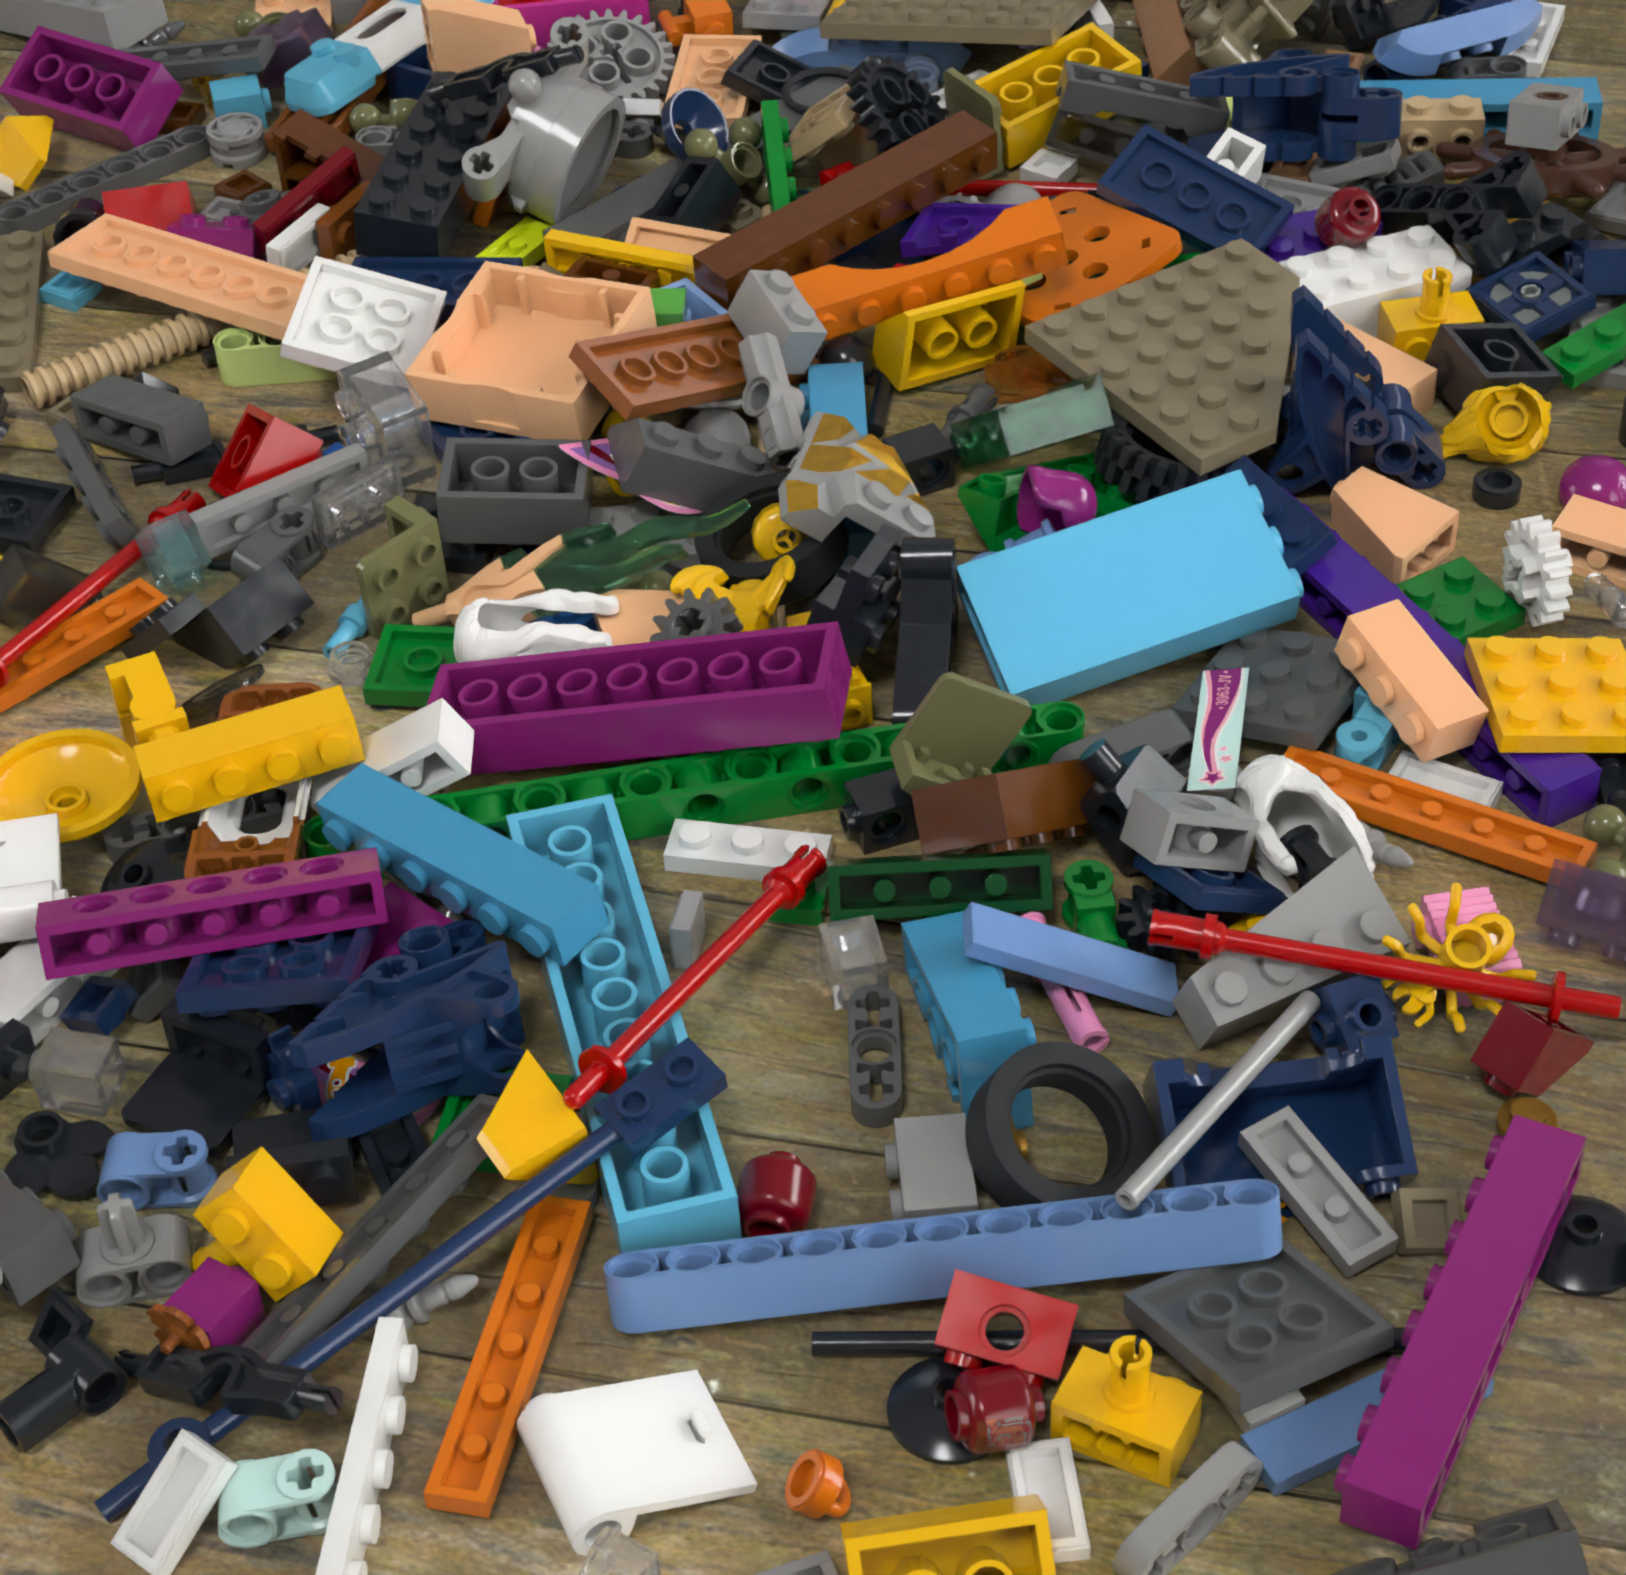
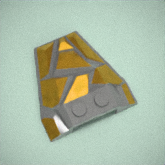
M817 411L810 418L797 446L800 452L793 457L788 466L791 472L781 481L778 488L781 521L820 542L828 536L845 516L876 534L885 523L902 532L896 547V552L900 554L903 536L936 537L933 515L920 497L895 448L880 442L872 434L861 436L846 417ZM899 563V565H898V571H899V579H901L900 563Z

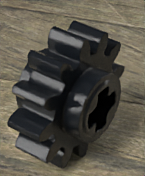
M1153 881V888L1149 891L1139 885L1132 886V899L1121 898L1119 900L1117 930L1119 937L1127 940L1129 950L1136 952L1145 950L1149 956L1168 958V961L1175 963V966H1178L1179 957L1183 953H1186L1193 959H1199L1198 952L1148 945L1153 909L1199 918H1206V913L1215 914V911L1195 910L1155 881Z

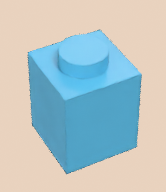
M257 74L209 81L216 118L227 113H251L262 120L263 129L268 128L265 113L273 112L268 87L260 89Z

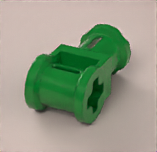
M1080 860L1068 866L1064 873V887L1068 892V898L1062 904V920L1073 933L1129 949L1127 942L1119 937L1115 924L1116 903L1112 893L1114 878L1110 868L1102 862L1095 860Z

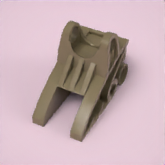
M1181 0L1180 7L1186 13L1181 24L1194 37L1195 55L1207 69L1260 61L1261 56L1255 51L1259 42L1294 38L1297 35V31L1293 22L1300 17L1314 0H1230L1219 9L1216 7L1219 0Z

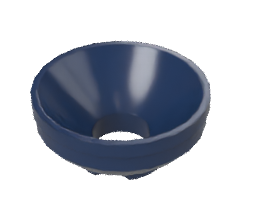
M684 88L674 93L665 102L661 114V126L665 144L671 152L684 161L688 157L684 144L680 141L675 131V124L681 126L687 135L697 128L710 130L717 138L718 148L726 151L729 140L728 125L721 108L707 93L696 88Z

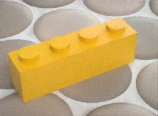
M341 685L133 746L157 823L365 760L355 718Z

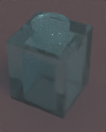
M186 509L142 527L134 537L159 590L174 584L176 590L179 591L203 579L201 572L212 562Z

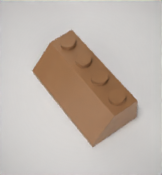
M1132 0L1137 15L1135 22L1141 30L1142 37L1140 41L1147 52L1145 60L1151 68L1152 78L1190 86V74L1208 69L1195 55L1194 37L1181 24L1186 14L1180 7L1181 0Z

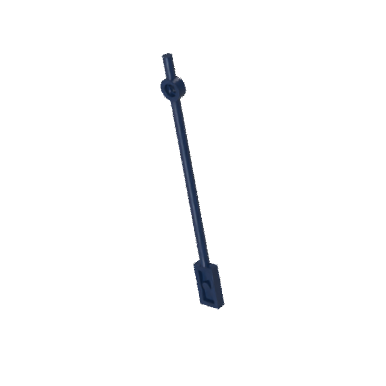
M687 1037L594 1106L596 1118L602 1124L601 1127L279 1365L307 1369L311 1373L377 1324L379 1317L388 1316L620 1143L634 1158L728 1087L725 1073ZM224 1405L202 1422L190 1417H179L165 1422L153 1433L149 1440L147 1448L149 1461L95 1500L94 1504L108 1523L135 1504L181 1429L193 1432L217 1449L216 1443L253 1415L232 1414Z

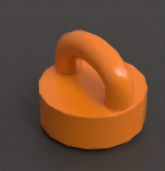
M817 1448L810 1449L802 1454L793 1464L787 1477L785 1498L788 1507L810 1519H818L823 1515L832 1518L844 1517L851 1508V1494L848 1484L843 1478L841 1460Z

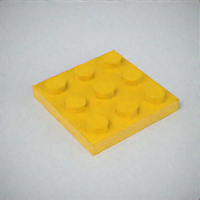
M1504 636L1467 638L1464 657L1478 696L1489 710L1486 718L1499 753H1626V651L1620 638H1607L1603 636L1592 638H1557L1553 636L1541 638H1507Z

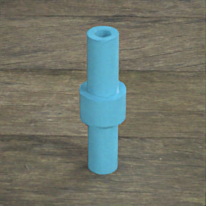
M362 596L357 603L349 604L338 618L337 623L339 627L322 648L323 654L328 659L338 661L355 637L361 638L367 631L368 626Z

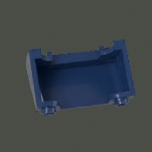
M1390 1033L1361 1036L1359 1038L1360 1050H1348L1339 1053L1338 1047L1326 1048L1321 1057L1269 1063L1165 1176L1167 1188L1241 1179L1266 1180L1238 1146L1239 1133L1289 1105L1362 1193H1366V1198L1369 1201L1391 1199V1194L1413 1181L1418 1174ZM1183 1058L1152 1062L1142 1087L1157 1148L1231 1068L1209 1070L1208 1063L1196 1064L1192 1074H1188L1184 1070Z

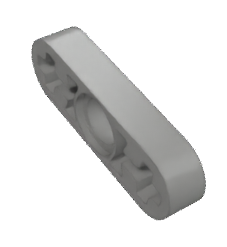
M1236 1441L1224 1444L1126 1537L1114 1557L1113 1571L1117 1575H1167L1249 1496L1261 1476L1263 1470L1262 1460Z

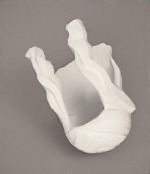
M558 588L513 600H489L485 597L476 599L462 608L456 619L453 639L455 659L458 663L613 646L611 636L606 632L590 630L588 627L579 624H553L545 621L528 623L523 621L522 618L525 614L537 609L573 613H597L610 616L619 612V601L614 595L601 596L591 592H572Z
M1273 754L1261 756L1253 760L1240 772L1236 781V789L1233 791V800L1236 806L1260 821L1255 837L1256 851L1254 857L1258 861L1256 867L1264 880L1285 893V896L1288 898L1294 894L1283 875H1294L1298 873L1294 857L1289 854L1280 838L1288 831L1301 825H1311L1314 827L1319 835L1318 843L1329 857H1336L1338 859L1355 845L1374 878L1373 871L1376 866L1372 859L1373 851L1368 842L1364 827L1356 818V813L1349 805L1337 796L1319 776L1313 774L1292 759L1286 758L1284 755Z

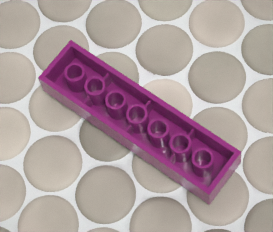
M837 621L442 664L439 667L427 705L443 698L475 730L471 774L466 776L469 777L476 774L506 771L519 772L526 769L556 766L568 767L576 764L618 762L627 759L669 757L677 754L719 752L727 749L770 747L778 744L808 741L821 742L828 739H838L852 668Z

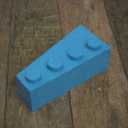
M964 911L904 922L901 923L905 971L923 1021H928L932 1046L937 1060L943 1059L948 1076L947 1088L952 1102L960 1101L961 1113H965L967 1118L971 1101L982 1084L1011 1055L1027 1046L1037 1044L1031 1019L1029 1017L1021 1018L1020 1004L1015 988H1006L1003 967L965 956L962 919ZM1031 1088L1017 1093L1014 1099L1011 1116L1015 1129L1034 1126Z

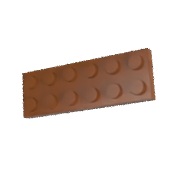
M728 314L579 341L575 343L568 356L583 372L584 377L594 384L612 404L613 409L622 415L626 421L742 396L747 384L739 357L740 350L738 346L744 337ZM814 356L810 365L821 364V362ZM808 368L805 374H787L790 385L808 381Z

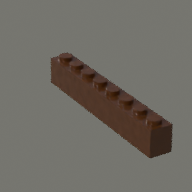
M964 110L959 111L693 255L695 285L725 310H728L749 270L786 271L791 277L823 265L996 169L997 131Z

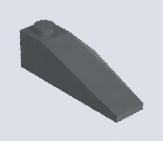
M1554 1500L1473 1523L1474 1538L1463 1542L1443 1540L1440 1537L1422 1541L1417 1550H1412L1408 1554L1409 1561L1396 1565L1395 1559L1391 1557L1374 1558L1329 1575L1590 1574L1577 1530L1560 1502Z

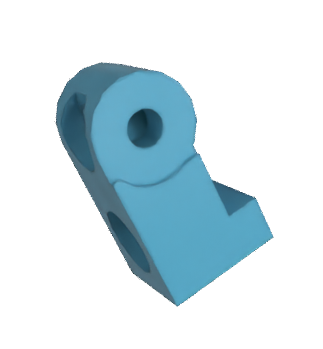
M1360 684L1354 692L1352 720L1343 723L1337 729L1334 756L1380 771L1400 743L1401 738L1398 731L1380 708L1371 702L1368 693Z

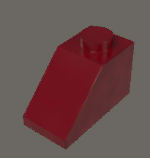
M1506 1000L1470 1061L1487 1071L1483 1081L1504 1095L1514 1098L1517 1092H1522L1539 1097L1590 1051L1594 1042L1559 1020L1557 1024L1548 1023L1546 1012Z

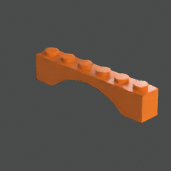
M1048 196L1004 209L987 228L970 241L948 253L924 262L876 270L846 268L829 264L791 276V278L828 332L823 340L825 341L876 325L905 311L1001 286L1068 265V258L1062 229Z

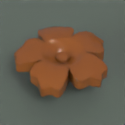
M155 1304L146 1312L151 1317V1322L159 1327L155 1331L154 1336L162 1344L160 1350L164 1354L169 1355L176 1347L199 1351L212 1348L203 1329L197 1324L194 1325V1320L180 1309L171 1305L167 1307L162 1304Z

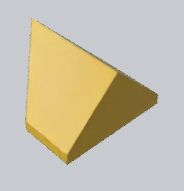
M47 115L6 116L0 125V172L12 179L15 187L28 191L47 162L54 119Z
M526 1049L476 1139L504 1179L528 1181L586 1138L588 1133L585 1125L573 1109L565 1106L561 1093L529 1050ZM595 1161L566 1183L586 1185L595 1183L599 1177Z

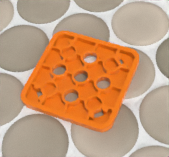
M1072 191L1055 197L1050 203L1063 232L1068 261L1074 262L1042 272L1043 279L1025 286L1020 324L1023 326L1029 325L1050 314L1061 312L1087 299L1098 297L1124 284H1130L1156 273L1177 258L1182 252L1183 245L1179 232L1174 228L1084 192ZM1076 209V212L1061 215L1063 211ZM1106 237V238H1104L1103 240H1100V241H1097V242H1091L1092 240H1094V239H1096V238ZM1105 273L1098 278L1089 279V277L1095 274ZM1042 285L1041 287H1039V288H1037V289L1027 290L1028 288H1030V287H1032V286Z

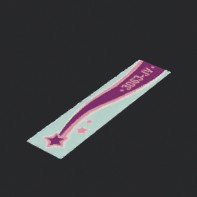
M1249 667L1203 671L1187 792L1236 789Z

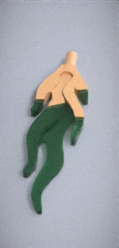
M744 498L721 512L709 516H658L636 525L615 537L617 534L615 529L609 522L562 533L545 542L528 555L522 548L516 549L496 559L460 588L447 594L444 603L413 613L412 623L413 625L438 626L451 621L455 626L456 619L462 608L474 600L483 597L489 600H513L557 588L572 592H591L598 595L615 590L667 562L685 560L689 556L681 544H661L632 556L633 554L655 544L670 540L710 535L730 525L742 516L751 505ZM537 609L525 614L522 620L531 622L548 615L560 614L563 611Z

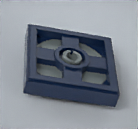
M1539 251L1466 288L1483 316L1492 323L1516 322L1533 342L1596 308V295Z

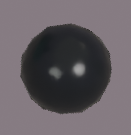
M845 334L833 338L826 343L819 356L821 364L863 362L864 385L868 383L874 373L875 359L872 351L865 342L856 336Z

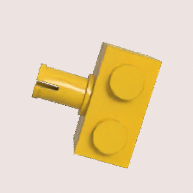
M1435 267V280L1432 279V268L1424 270L1422 274L1421 296L1380 301L1377 339L1422 362L1427 357L1440 324L1485 322L1468 290L1450 293L1453 275L1450 270L1442 267Z
M261 1146L224 1171L192 1214L216 1239L194 1252L192 1266L195 1271L208 1257L229 1267L242 1266L277 1302L317 1276L344 1233Z
M1134 1335L1122 1336L1116 1339L1111 1345L1110 1352L1106 1354L1082 1346L1051 1402L1050 1439L1069 1437L1072 1450L1170 1489L1200 1431L1202 1391L1190 1387L1178 1378L1161 1376L1151 1372L1152 1348L1143 1338L1139 1344V1355L1135 1354L1136 1336Z

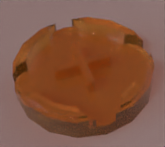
M1018 345L1005 349L996 354L994 362L991 364L987 363L984 368L985 384L990 385L996 391L991 398L998 395V404L1000 405L1013 403L1022 405L1030 411H1042L1058 406L1067 400L1075 388V380L1030 345Z

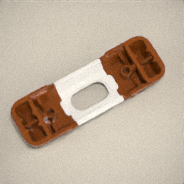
M309 682L239 687L224 696L217 721L322 689L318 685ZM313 776L275 787V789L283 790L286 793V800L280 825L269 832L247 834L240 830L245 801L248 796L202 809L198 827L192 832L184 868L185 879L299 860V850Z

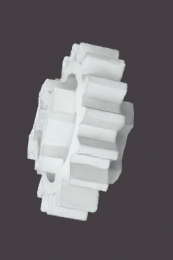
M1542 515L1511 521V530L1504 533L1508 546L1502 547L1505 566L1502 567L1504 574L1501 577L1505 591L1512 592L1518 605L1521 604L1526 609L1525 622L1530 621L1531 627L1564 620L1563 612L1570 610L1566 596L1573 595V590L1569 584V576L1572 575V569L1570 568L1573 566L1569 550L1561 549L1560 531L1552 532V520H1544Z

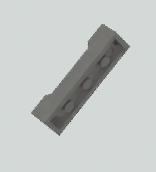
M1067 60L1064 61L1055 89L1056 96H1060L1058 102L1059 110L1086 116H1093L1100 111L1178 126L1184 129L1188 137L1193 138L1223 131L1230 115L1226 97H1223V95L1219 97H1190V86Z

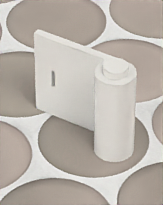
M57 813L0 821V944L37 938L35 925L38 903L69 898L67 889H62L60 826Z
M697 1369L556 1394H541L528 1402L517 1420V1431L574 1551L585 1557L598 1556L618 1547L630 1535L637 1515L755 1493L758 1485Z

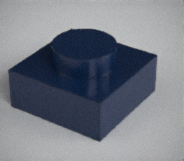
M91 975L60 1014L59 1018L71 1032L108 1037L112 1030L116 1029L123 1022L126 1012L138 998L139 993L128 980Z

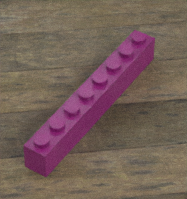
M1516 1114L1504 1137L1497 1134L1494 1135L1484 1168L1489 1171L1485 1179L1476 1176L1468 1191L1464 1210L1469 1214L1465 1222L1456 1219L1450 1228L1444 1248V1255L1449 1257L1444 1266L1434 1264L1429 1273L1423 1293V1300L1428 1302L1423 1312L1413 1309L1407 1320L1402 1337V1346L1406 1347L1402 1358L1391 1356L1387 1362L1379 1390L1380 1393L1384 1394L1379 1407L1368 1404L1362 1416L1357 1433V1441L1361 1442V1446L1356 1456L1346 1453L1339 1465L1333 1489L1342 1494L1340 1522L1417 1550L1578 1183L1586 1137Z

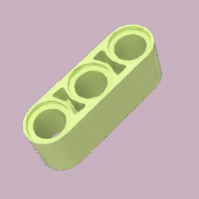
M233 327L225 329L216 334L213 339L221 381L230 387L330 380L344 374L280 357L282 340L272 339L267 335L245 328Z

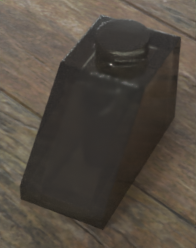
M12 544L0 561V623L8 627L18 625L25 628L88 577L89 574ZM99 592L73 615L104 598L102 593Z

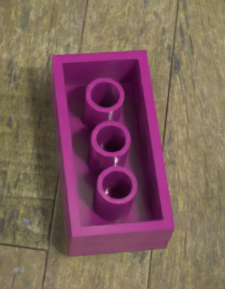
M41 26L36 27L0 87V94L20 116L47 115L54 119L53 128L124 151L154 140L183 92V89L159 62Z

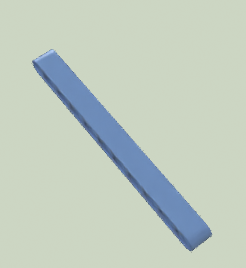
M1241 1179L1152 1190L1133 1211L1123 1209L1117 1203L1114 1194L629 1251L610 1258L603 1267L611 1322L613 1327L620 1332L646 1333L945 1298L948 1296L955 1269L1018 1288H1030L1261 1261L1278 1255L1283 1249L1280 1190L1276 1184L1268 1180Z

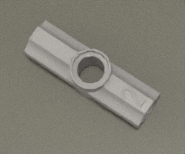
M763 332L758 335H748L738 344L740 350L739 357L747 383L743 390L741 401L744 412L757 419L771 469L783 472L789 469L788 466L791 460L800 452L797 446L803 435L800 418L804 411L805 400L802 391L797 387L791 386L789 383L777 336Z

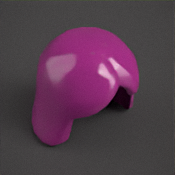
M1028 465L1023 472L1018 490L1016 508L1019 528L1023 532L1030 533L1040 528L1041 521L1048 518L1057 532L1095 519L1097 495L1094 487L1084 476L1075 472Z

